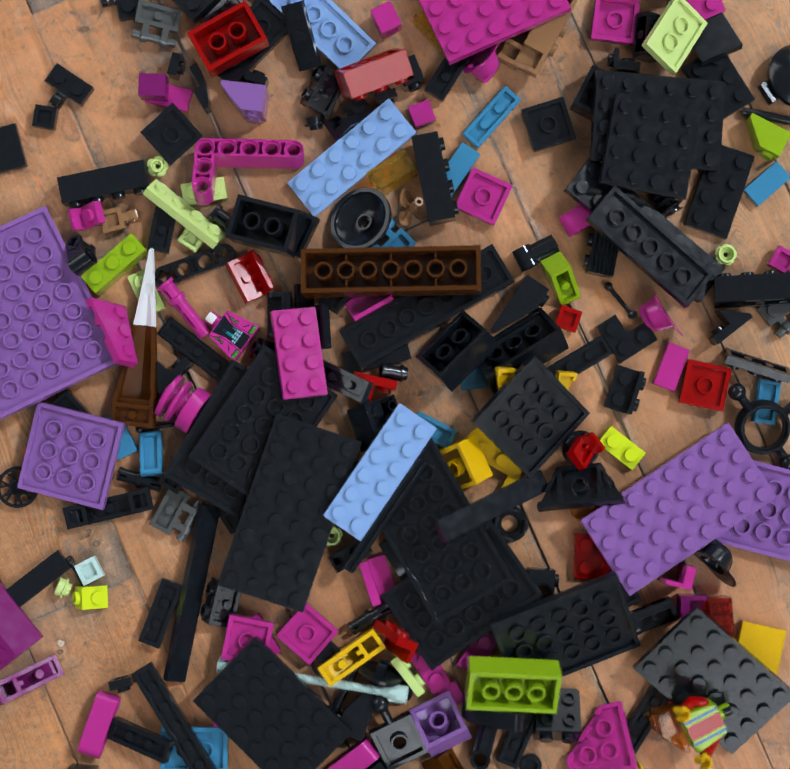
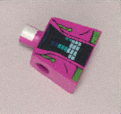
M211 311L204 320L213 327L209 337L235 361L239 359L261 329L257 325L229 311H226L222 317Z

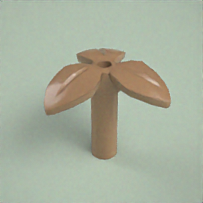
M402 189L398 196V202L406 211L398 213L397 219L400 226L406 227L412 223V214L418 219L428 216L423 199L417 197L413 201L412 195L406 189Z

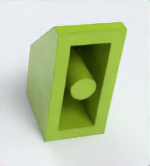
M754 113L750 114L745 123L754 150L760 153L759 156L765 160H776L780 157L790 137V132Z
M560 251L540 261L545 276L560 305H566L581 297L571 265Z

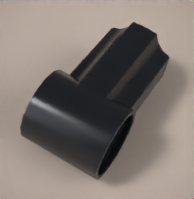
M550 235L531 245H524L513 251L512 254L521 272H524L538 265L541 260L559 252V248L553 236Z
M478 724L473 747L469 754V760L474 769H486L489 767L497 728ZM476 754H484L486 756L485 761L481 764L475 763L474 757Z

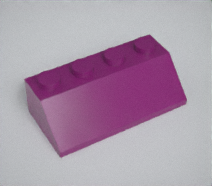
M0 582L1 670L44 636Z

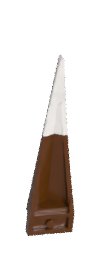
M150 248L131 331L138 364L134 367L122 365L111 408L112 420L124 422L127 426L155 428V409L159 403L157 392L154 249Z

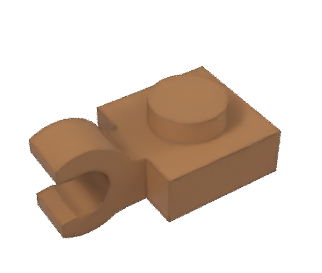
M121 207L103 211L106 221L102 224L104 234H110L126 230L127 222L142 220L140 211L134 209L123 213Z

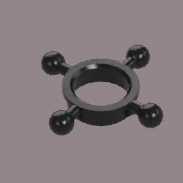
M740 383L732 384L728 389V395L742 406V409L735 418L734 431L746 450L759 455L775 452L780 458V467L790 470V454H787L783 448L790 435V420L788 414H790V403L782 408L779 404L770 400L760 399L750 402L745 396V387ZM759 409L775 411L782 422V432L779 438L773 444L765 447L751 444L745 435L746 420L753 412Z

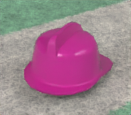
M498 44L474 54L463 72L465 74H473L483 83L488 82L496 73L500 64L495 52Z
M653 291L655 296L639 308L644 323L647 327L656 331L674 327L683 336L664 311L657 294Z

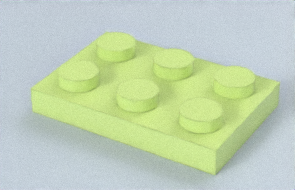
M670 0L641 46L671 75L675 74L708 23L686 0Z

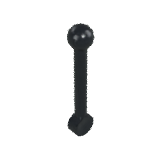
M605 283V290L610 291L626 310L628 318L631 320L635 319L637 313L630 310L613 289L612 283Z
M175 422L157 424L155 428L136 427V432L175 427Z
M70 555L67 557V561L71 565L80 585L84 587L74 567V558Z

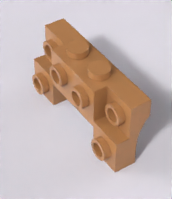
M567 0L571 7V12L578 0ZM571 12L531 29L523 45L512 39L506 40L501 52L497 56L499 62L514 70L517 68L536 78L548 55L550 57L554 55L558 47L555 44L558 37L563 38L569 27L566 25V22Z

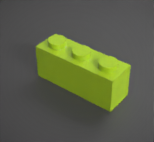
M130 233L81 277L96 294L101 296L142 261L149 251L134 234Z

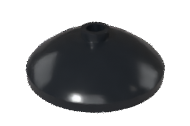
M790 45L773 55L769 62L767 73L768 81L774 94L782 102L790 106Z
M359 188L349 192L338 202L332 213L330 227L333 238L343 248L373 247L384 237L391 222L390 204L381 192L373 188Z

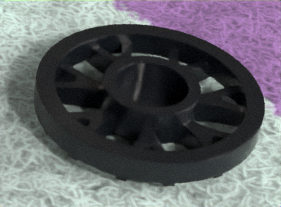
M21 466L11 467L0 475V500L13 508H22L30 505L38 495V493L34 492L33 494L27 492V490L17 488L19 478H15L14 470H21ZM5 475L13 479L9 484L3 481ZM8 487L10 493L2 495L1 488ZM26 494L29 499L26 503L21 501L20 496ZM11 495L17 496L15 504L8 502Z

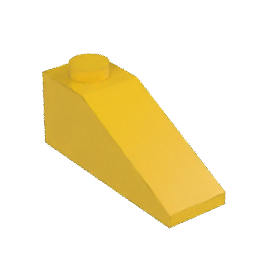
M371 627L317 669L331 687L386 647L373 627Z

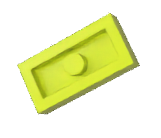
M609 426L599 439L605 447L604 450L630 470H633L646 454L612 426Z

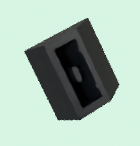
M394 394L347 410L356 439L362 442L360 446L361 452L367 451L398 404Z

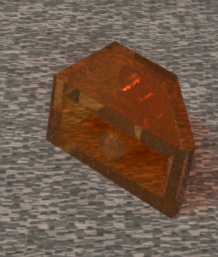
M671 703L651 708L652 716L649 720L652 729L684 752H690L689 742L680 722L676 721L677 715L673 711L674 707L679 706Z

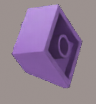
M221 80V86L226 96L244 119H248L247 122L260 124L261 121L267 120L269 93L266 85Z
M450 691L409 710L431 757L472 738Z

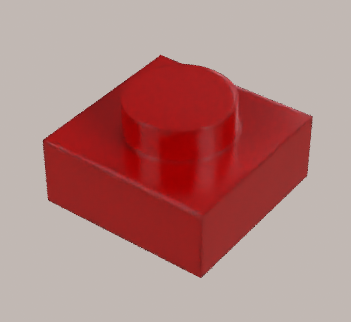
M561 305L555 323L560 329L576 333L582 311Z

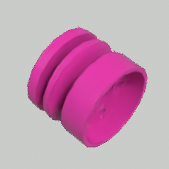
M178 375L162 393L155 409V414L161 417L166 412L164 420L167 422L176 415L177 418L174 426L188 434L211 394L200 387L191 394L190 391L193 383L188 381L183 386L185 378Z

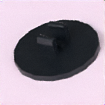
M381 658L380 662L366 661L359 666L360 674L373 683L384 686H396L402 681V676L399 672L389 665L390 661Z

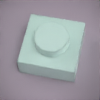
M96 555L74 566L84 586L105 575Z

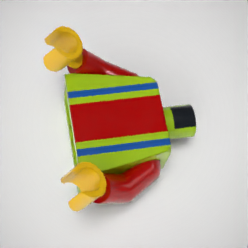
M688 696L679 707L673 708L674 713L677 715L676 721L680 722L690 746L697 753H700V756L694 758L696 764H701L699 769H711V756L723 735L727 732L723 719L733 715V712L727 702L716 706L709 698Z

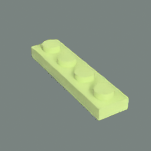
M157 179L143 192V195L212 249L226 235L217 225L205 218L201 212L195 210L183 198L177 196Z

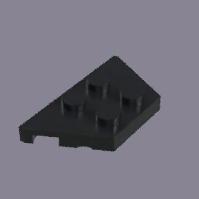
M592 463L582 470H578L575 465L556 467L552 480L545 488L546 493L542 501L537 504V509L539 512L625 504V501L611 477L606 473L601 463Z

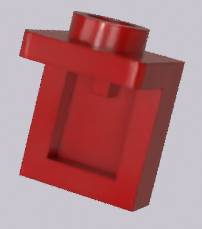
M591 432L576 437L566 454L576 468L582 470L586 469L593 455L603 452L605 447L595 433Z

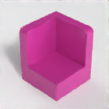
M390 1L370 10L371 18L382 40L402 30V23Z

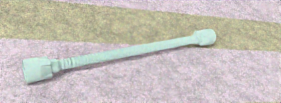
M220 656L217 663V674L231 661L221 659L222 656ZM295 673L306 684L311 683L330 687L324 677ZM340 680L331 686V688L336 687V689L342 688V690H356V692L381 695L388 698V702L400 704L407 703L409 686L404 685L376 687L375 685L356 684V682H345L344 680Z

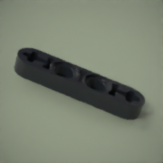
M221 244L214 249L210 248L160 266L155 270V283L161 285L163 281L158 280V277L161 276L160 272L172 273L171 267H174V273L178 277L173 280L174 284L223 267L228 262L235 260L236 252L231 245ZM223 249L231 251V254L228 255L229 259L225 260L224 257L217 258L219 263L215 264L212 252H215V255L218 256L223 253ZM202 256H209L211 259V264L206 268L199 265V259ZM183 263H187L190 266V272L187 275H181L178 271L179 266Z

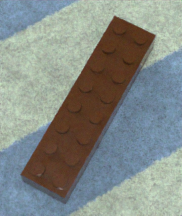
M480 245L301 249V294L304 298L389 297L391 295H481Z

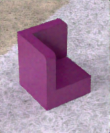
M139 74L138 96L141 100L168 101L169 79L166 74Z
M677 593L678 616L683 618L695 605L704 611V600H707V595Z

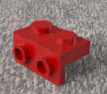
M254 249L225 265L245 304L267 295L274 289L273 280L266 273L262 258L256 254Z
M376 619L373 628L386 637L384 642L386 649L403 662L409 664L419 644L409 637V633L397 628L398 625L392 621L386 620L384 623Z

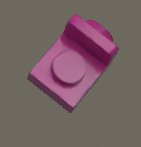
M93 201L81 208H71L68 210L73 231L91 230L106 222L100 201Z

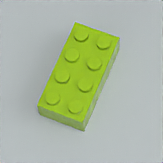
M469 656L464 692L466 710L557 714L562 680L559 660Z

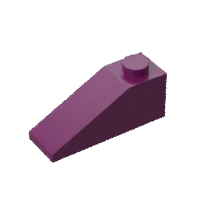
M56 654L1 679L0 705L64 675Z

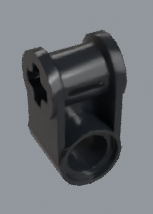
M78 233L68 239L65 247L68 259L67 264L74 274L80 276L97 263L96 248L92 244H87Z

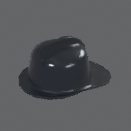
M714 539L701 551L694 553L718 579L728 586H736V581L729 572L733 563L732 555L726 546Z

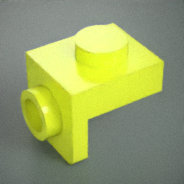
M108 585L75 586V591L72 593V602L75 608L80 610L108 608Z

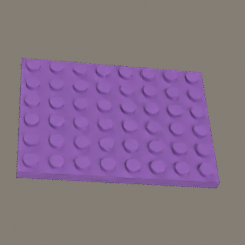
M46 206L0 226V420L117 365L114 363L104 343L105 335L101 326L97 327L93 320L96 316L92 308L88 309L85 303L92 296L81 275L77 276L69 268L66 245Z

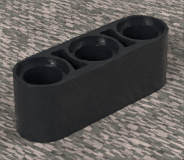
M465 694L463 695L461 712L463 719L512 733H520L524 730L527 712L466 710Z

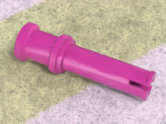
M171 276L156 289L163 293L169 301V306L175 307L198 338L201 339L211 330L185 299L184 291L181 292Z

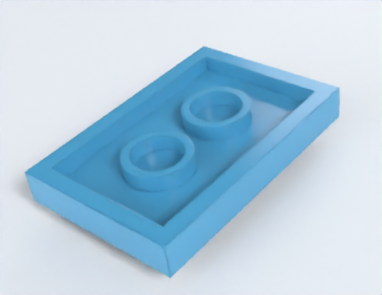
M161 726V735L170 739L164 727ZM192 726L217 769H228L229 737L219 727ZM173 745L169 762L166 764L160 762V769H189L175 745Z

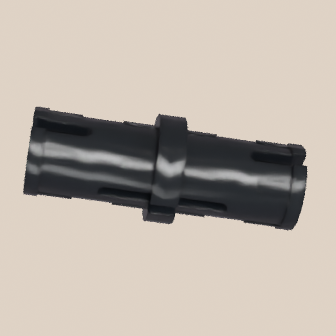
M123 467L119 468V475H117L116 480L133 484L139 489L144 487L158 493L161 491L162 486L158 483L160 478L153 476L141 477L140 471L136 472Z
M384 601L370 611L369 609L365 610L363 615L348 622L350 630H353L352 633L356 635L370 625L373 627L376 619L381 620L387 615L392 614V611Z

